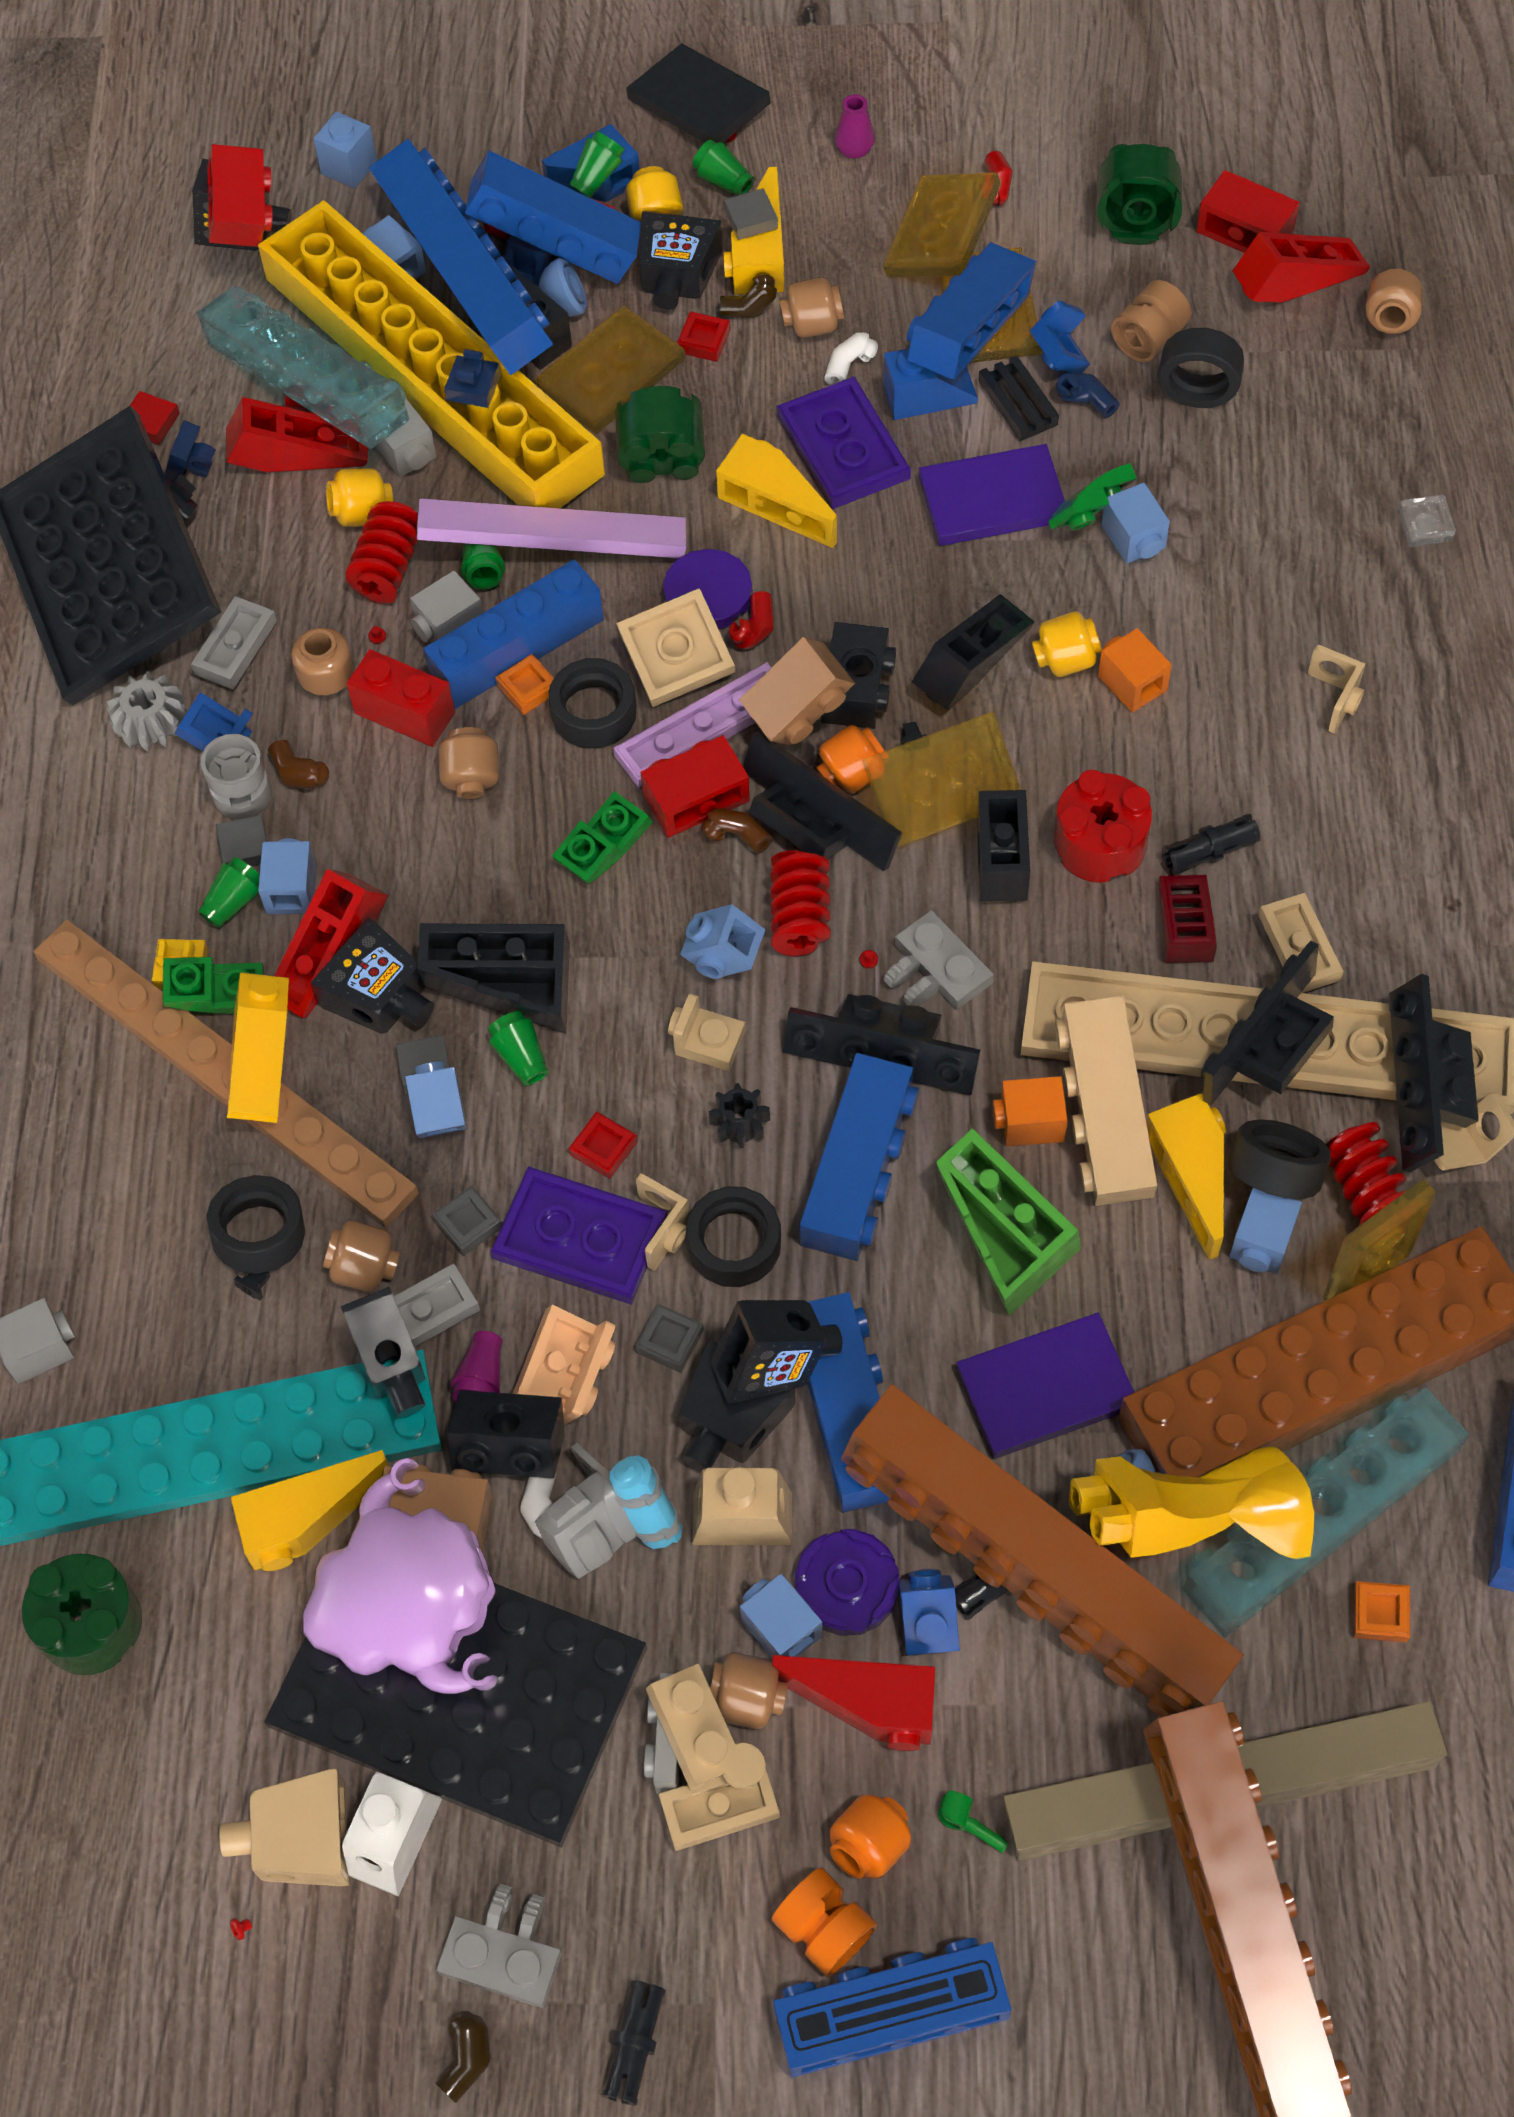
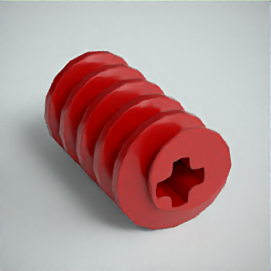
M391 501L379 502L370 508L367 520L362 528V534L357 541L356 549L351 556V562L345 572L346 581L350 587L367 600L379 604L395 602L398 595L397 588H400L403 582L402 574L406 573L409 566L407 560L411 559L414 553L413 546L418 542V513L408 505Z
M798 850L782 851L771 857V898L773 899L771 902V914L773 916L771 918V931L773 932L771 935V946L775 951L783 955L792 957L806 956L815 952L818 944L827 941L831 937V928L827 925L830 921V910L827 908L830 904V894L826 891L830 887V878L826 875L830 871V862L818 854Z
M1369 1122L1348 1128L1330 1139L1326 1144L1331 1152L1329 1166L1334 1167L1333 1176L1339 1184L1343 1185L1342 1194L1345 1199L1352 1202L1350 1207L1352 1214L1355 1218L1361 1219L1359 1222L1361 1232L1371 1237L1382 1235L1403 1226L1412 1220L1416 1214L1415 1210H1406L1405 1208L1415 1199L1414 1192L1412 1190H1405L1397 1193L1396 1191L1406 1182L1405 1175L1403 1173L1388 1175V1172L1398 1164L1396 1157H1379L1390 1146L1386 1139L1370 1140L1381 1129L1377 1122Z

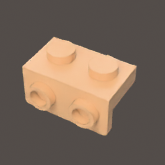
M549 1306L545 1309L512 1394L562 1397L564 1425L579 1418L581 1415L586 1416L593 1407L598 1394V1388L593 1386L599 1369L603 1370L608 1365L615 1350V1342L611 1341V1337L616 1325L604 1321L596 1326L559 1307Z

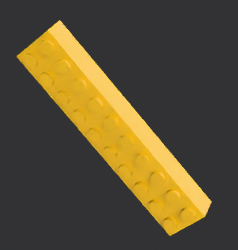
M325 200L258 244L267 281L399 399L405 396L424 422L518 506L560 509L605 476L602 445L594 435L519 370L510 375L483 338ZM465 349L482 352L484 360L499 363L501 375L489 408L446 400L444 388L457 355L464 356L463 352Z

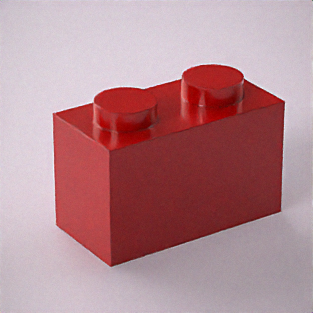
M212 144L207 165L209 243L258 247V244L262 241L264 231H271L272 205L265 204V193H270L271 167L264 166L263 149Z
M1224 170L1201 201L1196 232L1245 253L1259 232L1293 234L1300 202L1252 182L1247 178Z
M371 649L368 650L346 683L354 714L431 747L435 745L455 714L449 682Z
M724 735L710 741H700L688 751L670 759L657 760L647 769L640 771L643 797L667 838L703 823L708 818L707 813L715 808L732 810L750 802L749 776Z

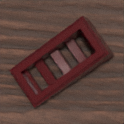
M1207 875L1159 876L1166 963L1214 962L1217 943ZM1197 889V894H1172L1171 890ZM1198 903V908H1174L1173 904ZM1175 918H1200V922H1176ZM1201 931V936H1178L1177 932Z

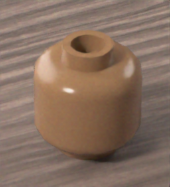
M1388 269L1380 272L1372 279L1367 290L1366 316L1374 328L1387 334H1400L1408 331L1418 322L1423 304V286L1419 278L1412 272L1404 269Z
M817 277L791 283L787 290L788 299L780 301L785 327L793 325L795 333L800 338L832 333L838 327V320L844 319L838 285L831 286L830 281L826 277Z
M319 627L311 629L300 635L293 644L291 652L293 666L298 682L306 691L314 695L327 696L338 693L347 687L346 683L354 672V664L348 641L340 632L331 628Z
M475 727L457 728L450 731L449 737L441 741L438 748L440 782L447 789L456 791L457 797L463 799L480 798L484 796L485 789L494 786L498 782L500 775L498 745L491 737L486 736L483 729Z
M348 1221L342 1226L341 1230L333 1228L322 1267L329 1269V1277L333 1283L372 1293L379 1288L382 1278L392 1281L400 1252L391 1249L392 1236L389 1231L356 1221Z
M732 1652L727 1655L723 1663H714L709 1687L726 1724L761 1730L768 1724L771 1714L782 1715L788 1683L778 1681L779 1672L772 1666V1660Z

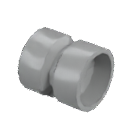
M226 734L210 742L201 754L200 765L216 809L224 816L233 819H243L258 815L267 807L271 799L272 787L257 744L249 737L240 734Z

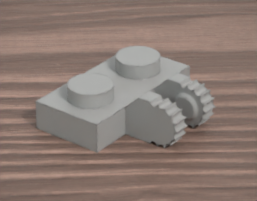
M931 910L895 936V947L905 957L890 967L886 975H884L885 978H883L889 987L894 989L920 972L924 977L909 988L904 995L903 1000L907 1006H919L939 992L958 1010L992 985L994 974Z
M499 1884L493 1896L485 1926L455 1916L436 1971L441 1976L544 2009L562 1956L560 1949L533 1941L545 1905V1897L532 1894L524 1907L519 1934L516 1936L501 1931L506 1913L511 1906L513 1887Z

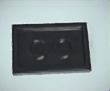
M683 43L626 88L630 101L704 143L710 139L716 143L725 142L771 103L769 91Z

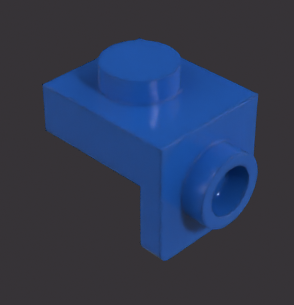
M1060 300L1044 311L1041 319L1030 330V333L1043 350L1041 358L1052 370L1056 372L1063 370L1073 374L1082 373L1090 363L1070 333L1085 318V314L1081 308Z
M200 692L174 734L204 751L205 747L215 738L226 734H240L250 737L253 731L246 727V724L253 713L245 708L242 714L238 716Z
M921 1569L910 1572L907 1579H900L899 1593L901 1597L906 1655L960 1651L955 1587L951 1576L941 1575V1571L937 1569Z

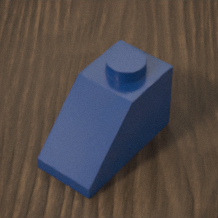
M910 348L884 353L883 388L894 420L977 404L978 397L967 366L955 380H952L908 361Z

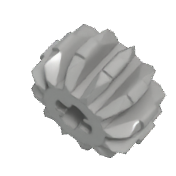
M147 671L142 680L137 681L128 675V686H114V698L107 701V711L111 719L110 725L113 732L118 737H122L124 743L129 748L140 743L141 747L148 752L154 742H159L166 747L167 736H177L174 733L187 713L181 690L178 689L177 685L172 686L171 681L165 675L154 680L153 675Z

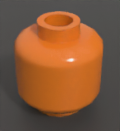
M849 725L820 745L819 755L823 763L816 768L823 777L836 786H840L846 793L855 794L882 776L885 770L882 761L888 758V756L868 727L861 730L855 725Z
M875 1795L859 1796L830 1828V1842L832 1844L830 1853L833 1860L845 1873L853 1878H881L911 1845V1831L907 1824L908 1815L897 1801L890 1797L880 1798Z

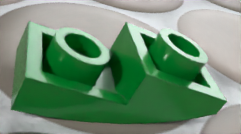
M1131 463L1104 473L1062 503L1048 521L1051 530L1069 525L1071 531H1075L1096 521L1094 515L1109 505L1107 497L1121 492L1123 488L1137 479Z
M613 791L587 824L582 820L579 821L553 853L552 857L587 884H590L614 865L643 835L653 821L648 814Z
M212 957L163 958L164 1007L188 1011L234 1014L240 973L264 975L263 963L214 964Z

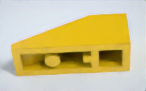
M769 167L756 190L764 188L778 218V229L740 240L737 239L733 230L731 232L732 251L723 252L725 278L733 277L734 295L746 294L753 287V278L760 273H767L774 277V287L777 289V292H785L777 167Z
M742 434L716 470L718 498L830 548H834L837 543L836 513L780 449L775 448L767 441L756 440Z
M240 973L233 1018L227 1118L277 1123L289 978Z
M1200 1093L1148 1113L1146 1124L1151 1151L1208 1260L1218 1257L1223 1239L1224 1135L1226 1128L1216 1107L1210 1108L1203 1101V1094Z
M380 1450L232 1496L231 1501L244 1553L254 1571L259 1569L276 1571L291 1565L294 1558L306 1555L360 1506L367 1490L378 1479L383 1477L385 1466L390 1467L384 1451Z

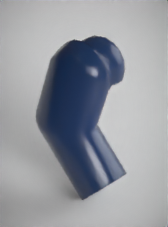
M1067 372L1057 379L1056 390L1059 396L1067 402L1091 404L1104 418L1112 416L1119 408V401L1092 374H1073Z

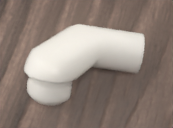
M556 1473L554 1478L529 1477L520 1505L523 1518L532 1532L540 1538L542 1537L535 1520L553 1504L549 1498L557 1475Z

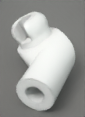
M859 332L853 334L834 348L824 377L826 383L833 385L846 380L850 365L857 357L863 362L870 361V358H873L877 353V342L870 339L869 334Z

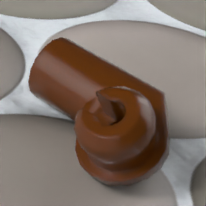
M278 740L269 746V755L281 781L286 786L310 789L314 786H323L328 781L329 769L326 764L321 761L315 762L309 758L295 757L287 740Z
M715 808L707 813L708 818L701 826L702 832L710 839L716 841L722 840L726 832L736 834L757 854L764 852L773 840V837L746 812Z

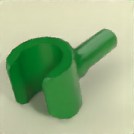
M948 1791L943 1796L938 1811L941 1824L949 1829L965 1830L1000 1853H1003L1009 1841L980 1823L979 1820L969 1817L973 1799L957 1791Z

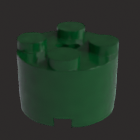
M1118 144L1113 146L1108 153V157L1101 164L1097 175L1098 221L1102 228L1104 225L1112 232L1111 237L1122 243L1143 245L1159 240V234H1162L1169 228L1170 232L1175 229L1182 216V173L1180 165L1176 160V155L1169 147H1158L1150 144Z
M651 386L630 393L631 400L622 405L621 400L615 408L617 458L619 464L629 472L630 480L637 483H647L654 480L655 475L673 474L678 479H691L698 475V466L705 458L703 408L697 396L691 393L692 400L680 395V388Z
M80 1553L60 1557L49 1564L39 1566L33 1571L23 1598L22 1621L29 1638L49 1661L71 1674L93 1675L114 1667L121 1661L120 1657L131 1645L134 1646L141 1632L142 1609L138 1597L130 1585L109 1560L96 1555ZM81 1615V1619L75 1621L76 1617Z

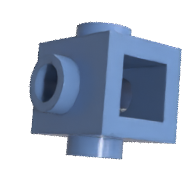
M733 904L695 914L687 926V937L680 955L693 963L699 973L713 979L752 969L765 928Z

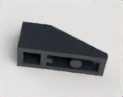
M998 595L934 643L912 683L925 692L930 700L948 710L966 696L1029 631L1035 621L1003 595Z

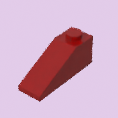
M1259 232L1232 272L1242 285L1244 294L1252 301L1285 302L1364 275L1368 272L1370 266L1351 238Z
M242 396L226 427V463L264 472L360 467L365 466L368 462L367 427Z
M332 869L326 870L274 975L275 977L289 978L287 1005L289 1011L301 1018L309 1016L317 1005L310 982L368 917L376 922L389 896L388 894L352 874Z
M773 1655L772 1666L779 1672L778 1681L788 1683L789 1690L874 1740L887 1742L888 1748L899 1751H916L920 1749V1744L931 1745L935 1685L934 1666Z

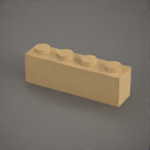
M1124 995L1064 1004L1063 1020L1055 1021L1059 1050L1068 1049L1071 1067L1063 1068L1067 1097L1076 1096L1079 1114L1071 1115L1075 1144H1084L1087 1162L1079 1164L1084 1193H1093L1095 1206L1154 1198L1157 1180Z

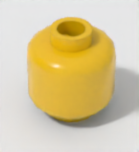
M658 166L642 168L633 174L632 179L626 186L625 195L631 218L641 222L642 211L682 216L684 206L675 175L664 171L663 168Z
M373 468L342 469L335 474L333 481H328L326 485L328 513L330 517L335 516L343 527L364 526L367 515L373 505L385 501L393 502L391 484L384 483L380 473Z
M1077 611L1041 623L1039 626L1040 639L1032 642L1040 668L1049 665L1052 673L1057 677H1064L1094 666L1097 660L1096 654L1102 650L1092 617L1085 619Z

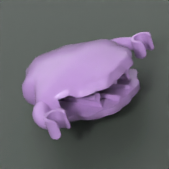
M401 1459L394 1464L391 1473L378 1479L365 1493L359 1508L360 1519L351 1535L348 1546L322 1556L316 1568L315 1587L303 1613V1633L314 1648L340 1658L352 1672L366 1676L380 1672L389 1665H394L416 1676L421 1684L431 1691L457 1694L472 1688L482 1691L489 1690L496 1685L498 1680L496 1676H487L479 1681L474 1680L473 1676L474 1670L478 1665L487 1663L490 1660L488 1656L480 1653L471 1655L464 1662L462 1671H454L447 1666V1663L454 1657L462 1637L473 1634L483 1627L487 1605L496 1594L493 1580L489 1575L487 1562L479 1548L474 1532L469 1530L468 1525L451 1520L443 1512L435 1508L423 1510L416 1515H409L397 1508L389 1507L391 1497L395 1492L400 1490L405 1495H418L424 1490L426 1485L421 1479L414 1480L410 1484H402L404 1474L409 1470L416 1469L419 1465L412 1459Z

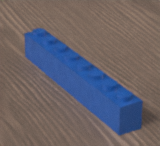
M408 138L369 167L386 195L510 375L553 345L543 330L550 323L535 302L527 307V305L533 302V299L519 279L514 281L517 278L488 235L485 234L476 218L465 214L466 204L426 148L418 152Z

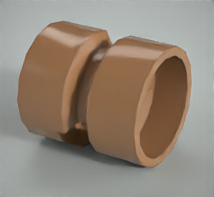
M1162 280L1152 281L1133 300V304L1130 303L1112 321L1111 333L1118 347L1130 358L1143 363L1150 362L1164 348L1166 341L1176 332L1181 331L1191 320L1192 311L1190 304L1184 294L1174 285Z

